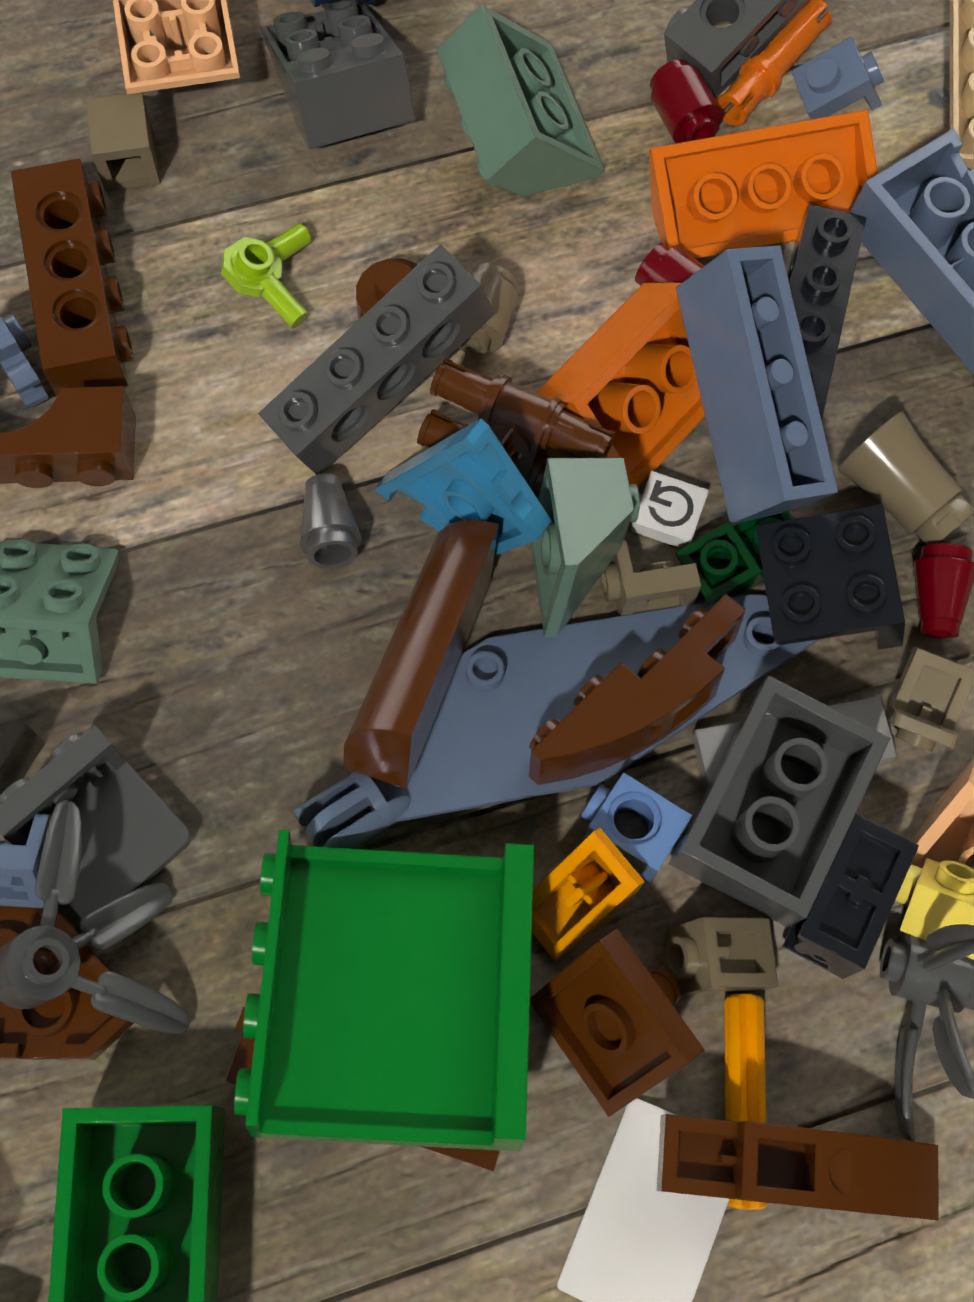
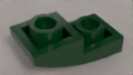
M789 511L768 517L741 522L735 526H732L729 521L677 550L676 556L682 565L696 563L701 582L699 593L709 606L717 603L725 594L732 597L765 582L757 528L762 524L792 520L794 518Z

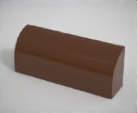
M465 520L449 524L437 534L344 743L343 768L407 789L489 588L499 524L479 520Z

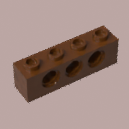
M80 158L11 171L42 370L56 397L61 388L128 386L124 363L134 361V355L126 326H117L115 313L125 311L117 277L108 276L106 264L116 263V258L108 228L99 227L98 217L107 216L105 199L99 181H88ZM89 324L86 327L78 328L82 325Z

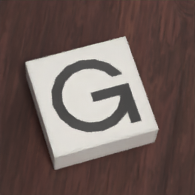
M651 471L640 501L638 519L632 523L630 531L678 548H683L692 541L709 490Z

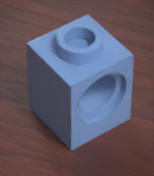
M623 772L613 789L601 784L583 811L581 817L590 822L583 841L593 831L601 828L643 880L650 884L692 815ZM622 812H632L639 815L646 824L647 835L639 839H630L623 836L615 827L614 816Z

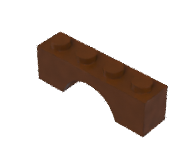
M124 386L61 388L50 408L36 421L23 428L0 433V484L18 483L30 488H44L50 486L53 482L80 481L90 486H106L112 484L114 480H133L136 415Z

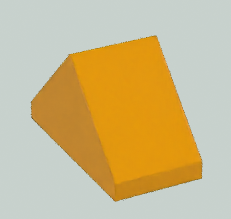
M601 828L593 831L533 889L532 934L555 962L634 899L645 882Z

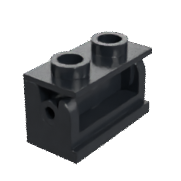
M856 813L807 918L790 927L782 947L842 979L864 970L919 845Z

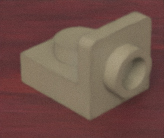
M623 540L620 550L600 576L605 600H615L618 616L692 605L701 588L696 563L676 566V563L673 561H659L643 567L640 572L634 573L626 540Z
M702 917L670 927L665 932V966L668 973L676 980L680 996H689L705 991H763L779 987L769 918Z

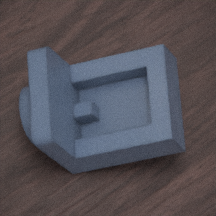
M852 36L791 70L811 120L828 117L863 97L866 98L872 111L882 106L875 87L885 82L872 51L861 56Z

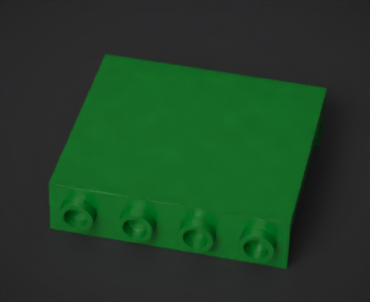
M289 830L278 831L276 853H264L261 867L260 894L262 896H271L268 922L256 921L253 935L252 965L263 966L260 993H248L244 1012L243 1036L246 1039H255L252 1068H239L234 1099L235 1115L246 1116L245 1126L251 1137L518 1152L521 1150L526 1141L534 845L506 843L503 858L299 846L292 845Z

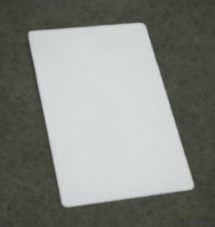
M638 1098L627 1105L557 1282L559 1290L583 1302L693 1301L729 1199L657 1191L661 1115L675 1114Z

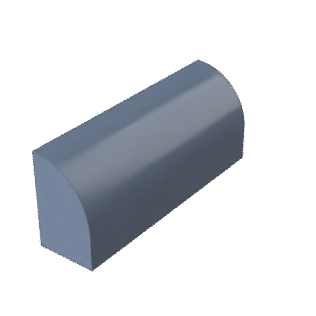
M778 245L726 249L676 287L729 521L731 524L809 505L838 493L781 247Z

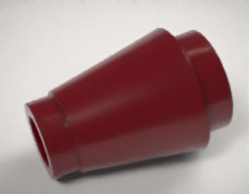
M950 543L928 544L921 548L920 559L914 561L919 619L921 622L920 633L922 635L944 639L959 637L960 625L962 624L974 583L972 549Z

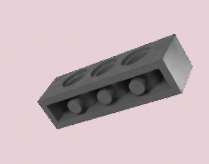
M695 0L689 8L684 7L677 11L667 25L666 32L664 33L667 63L683 59L689 65L697 67L713 95L717 98L739 75V70L744 62L750 57L758 55L810 0ZM723 21L733 23L725 28L714 27L715 24Z
M440 244L258 414L299 460L316 475L322 474L431 374L444 359L448 358L495 314L481 284Z

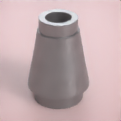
M317 474L310 477L305 483L300 548L308 556L309 562L316 567L324 569L343 567L357 557V548L361 544L362 537L342 488L341 480L333 474Z

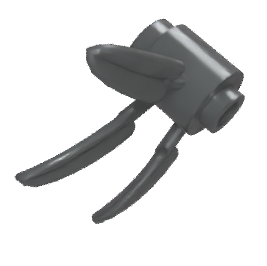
M69 800L60 801L55 806L50 819L35 886L37 898L45 901L40 926L24 931L0 947V1001L15 1009H31L62 995L71 987L92 995L91 1005L98 1011L166 1033L182 1034L186 1032L190 1024L188 1012L162 993L110 971L101 973L97 982L78 975L80 969L79 949L89 944L95 951H103L116 944L160 914L171 903L173 893L167 884L161 882L147 885L125 894L86 915L80 923L82 933L74 938H71L64 931L55 928L58 904H69L75 897L82 849L80 809L74 802ZM33 959L38 964L41 973L35 969Z
M956 924L944 926L930 932L926 941L902 931L898 940L890 938L887 941L882 953L880 977L889 980L890 994L913 1001L909 1026L904 1027L899 1036L894 1087L898 1127L902 1136L907 1141H915L912 1103L913 1072L917 1043L921 1037L927 1005L939 1008L940 1016L934 1020L932 1031L939 1059L950 1082L962 1096L974 1098V1074L962 1045L954 1012L959 1013L964 1008L974 1010V960L967 957L974 953V925Z

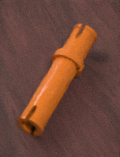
M810 0L759 55L750 57L744 62L739 70L737 80L717 99L722 110L730 102L733 103L726 113L723 114L722 120L732 126L742 125L762 100L774 96L782 84V77L816 38L830 26L832 22L831 11L826 12L818 22L816 21L817 17L828 7L826 2L823 0Z

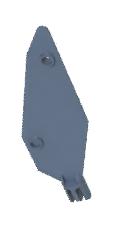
M749 594L731 597L745 608L746 611L736 640L715 660L725 670L716 696L705 707L666 738L633 757L580 777L538 785L529 777L531 756L529 745L538 730L552 718H556L561 722L576 707L574 700L579 691L595 675L599 674L605 678L621 662L637 675L644 662L656 650L662 648L665 652H668L681 639L678 637L682 626L698 608L703 607L709 611L716 603L708 606L706 602L569 624L564 626L557 637L544 638L543 629L487 638L461 654L407 789L354 771L296 807L292 813L301 826L307 827L306 835L314 846L357 849L400 821L600 785L820 639L777 645L773 638L767 595ZM754 637H763L770 644H761Z

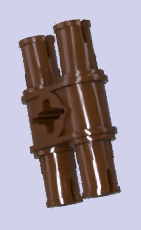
M446 358L437 368L431 383V395L442 397L462 406L464 409L477 414L478 420L482 419L489 425L536 497L539 496L547 460L550 458V455L546 454L550 447L577 458H606L615 438L616 432L608 431L567 412V406L562 403L561 399L555 397L553 400H550L512 383V378L507 375L502 377L497 375L492 379ZM432 409L421 425L417 444L430 448L469 425Z

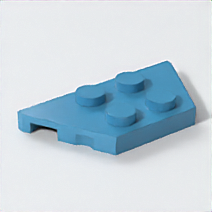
M482 419L475 421L387 472L374 489L388 501H391L394 495L400 491L426 507L420 515V520L438 532L449 524L465 520H479L499 524L494 556L537 541L552 521L489 425Z

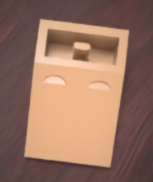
M113 0L127 95L240 78L227 0Z

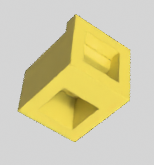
M926 858L923 868L911 864L895 902L908 906L900 931L926 941L928 934L938 928L956 924L974 925V869L956 861L945 860L937 862ZM974 953L967 957L974 960Z

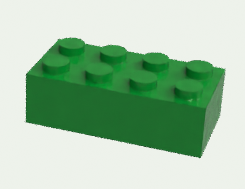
M213 1105L62 1109L48 1302H218L225 1108Z

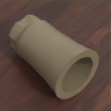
M903 411L892 417L869 436L846 458L837 470L866 491L879 504H883V508L910 535L916 532L917 537L922 539L926 545L940 543L974 514V508L966 501L967 498L959 494L963 488L947 473L922 442Z

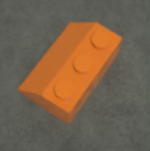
M643 283L536 392V394L550 400L557 397L567 406V412L608 431L616 432L606 458H624L629 484H636L638 488L650 476L651 471H655L705 417L676 287L682 283Z

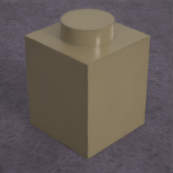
M143 93L113 94L105 97L85 99L91 154L104 191L160 184L154 133Z

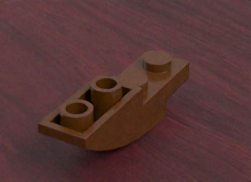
M725 594L709 611L703 607L698 608L682 626L678 637L681 639L668 652H665L662 648L656 650L644 662L637 675L621 662L605 678L599 674L592 677L577 694L574 700L576 707L561 722L556 718L547 721L531 740L529 745L531 749L529 777L538 785L573 779L605 769L633 757L663 740L693 718L716 696L725 668L715 660L736 640L746 609Z
M663 1114L660 1120L657 1191L939 1221L938 1145L786 1125Z

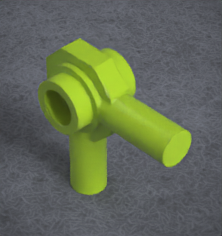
M298 223L268 243L264 240L243 237L224 249L221 261V275L238 294L257 298L262 296L282 319L294 329L307 318L309 313L280 282L282 261L311 243L310 233L305 226Z

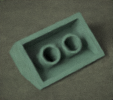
M481 4L437 49L445 71L444 82L454 95L462 115L460 123L474 146L479 159L477 161V168L481 176L491 186L495 188L502 187L523 197L597 178L605 170L553 45Z

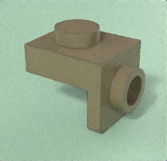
M914 646L885 713L889 722L899 727L895 737L930 752L933 751L936 742L954 748L959 738V735L954 730L974 685V669Z

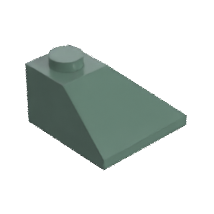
M548 458L538 501L552 521L537 541L530 543L544 638L557 637L620 550L629 522H636L640 509L639 491L636 484H629L624 458Z

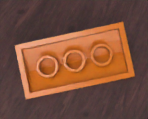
M868 110L654 147L649 150L652 215L660 241L670 249L678 246L696 260L718 256L726 249L765 247L795 242L809 204L849 214L864 183L878 174Z

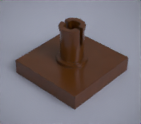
M618 929L597 941L530 997L531 1006L608 1117L687 1065L705 1050L674 1008L681 995L676 980L663 969H655L648 972Z

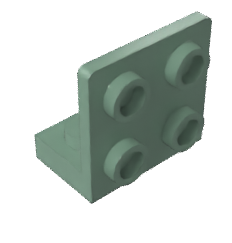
M23 539L0 541L1 678L98 683L103 670V661L96 617L120 562L117 549L100 548L84 543L55 545L33 543Z

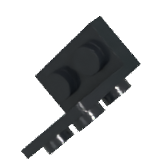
M883 504L758 526L757 536L774 642L777 645L874 631L878 650L903 646L905 618Z

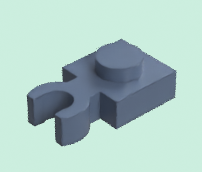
M13 314L4 319L0 316V365L27 409H30L49 399L32 366L22 353V351L32 346Z

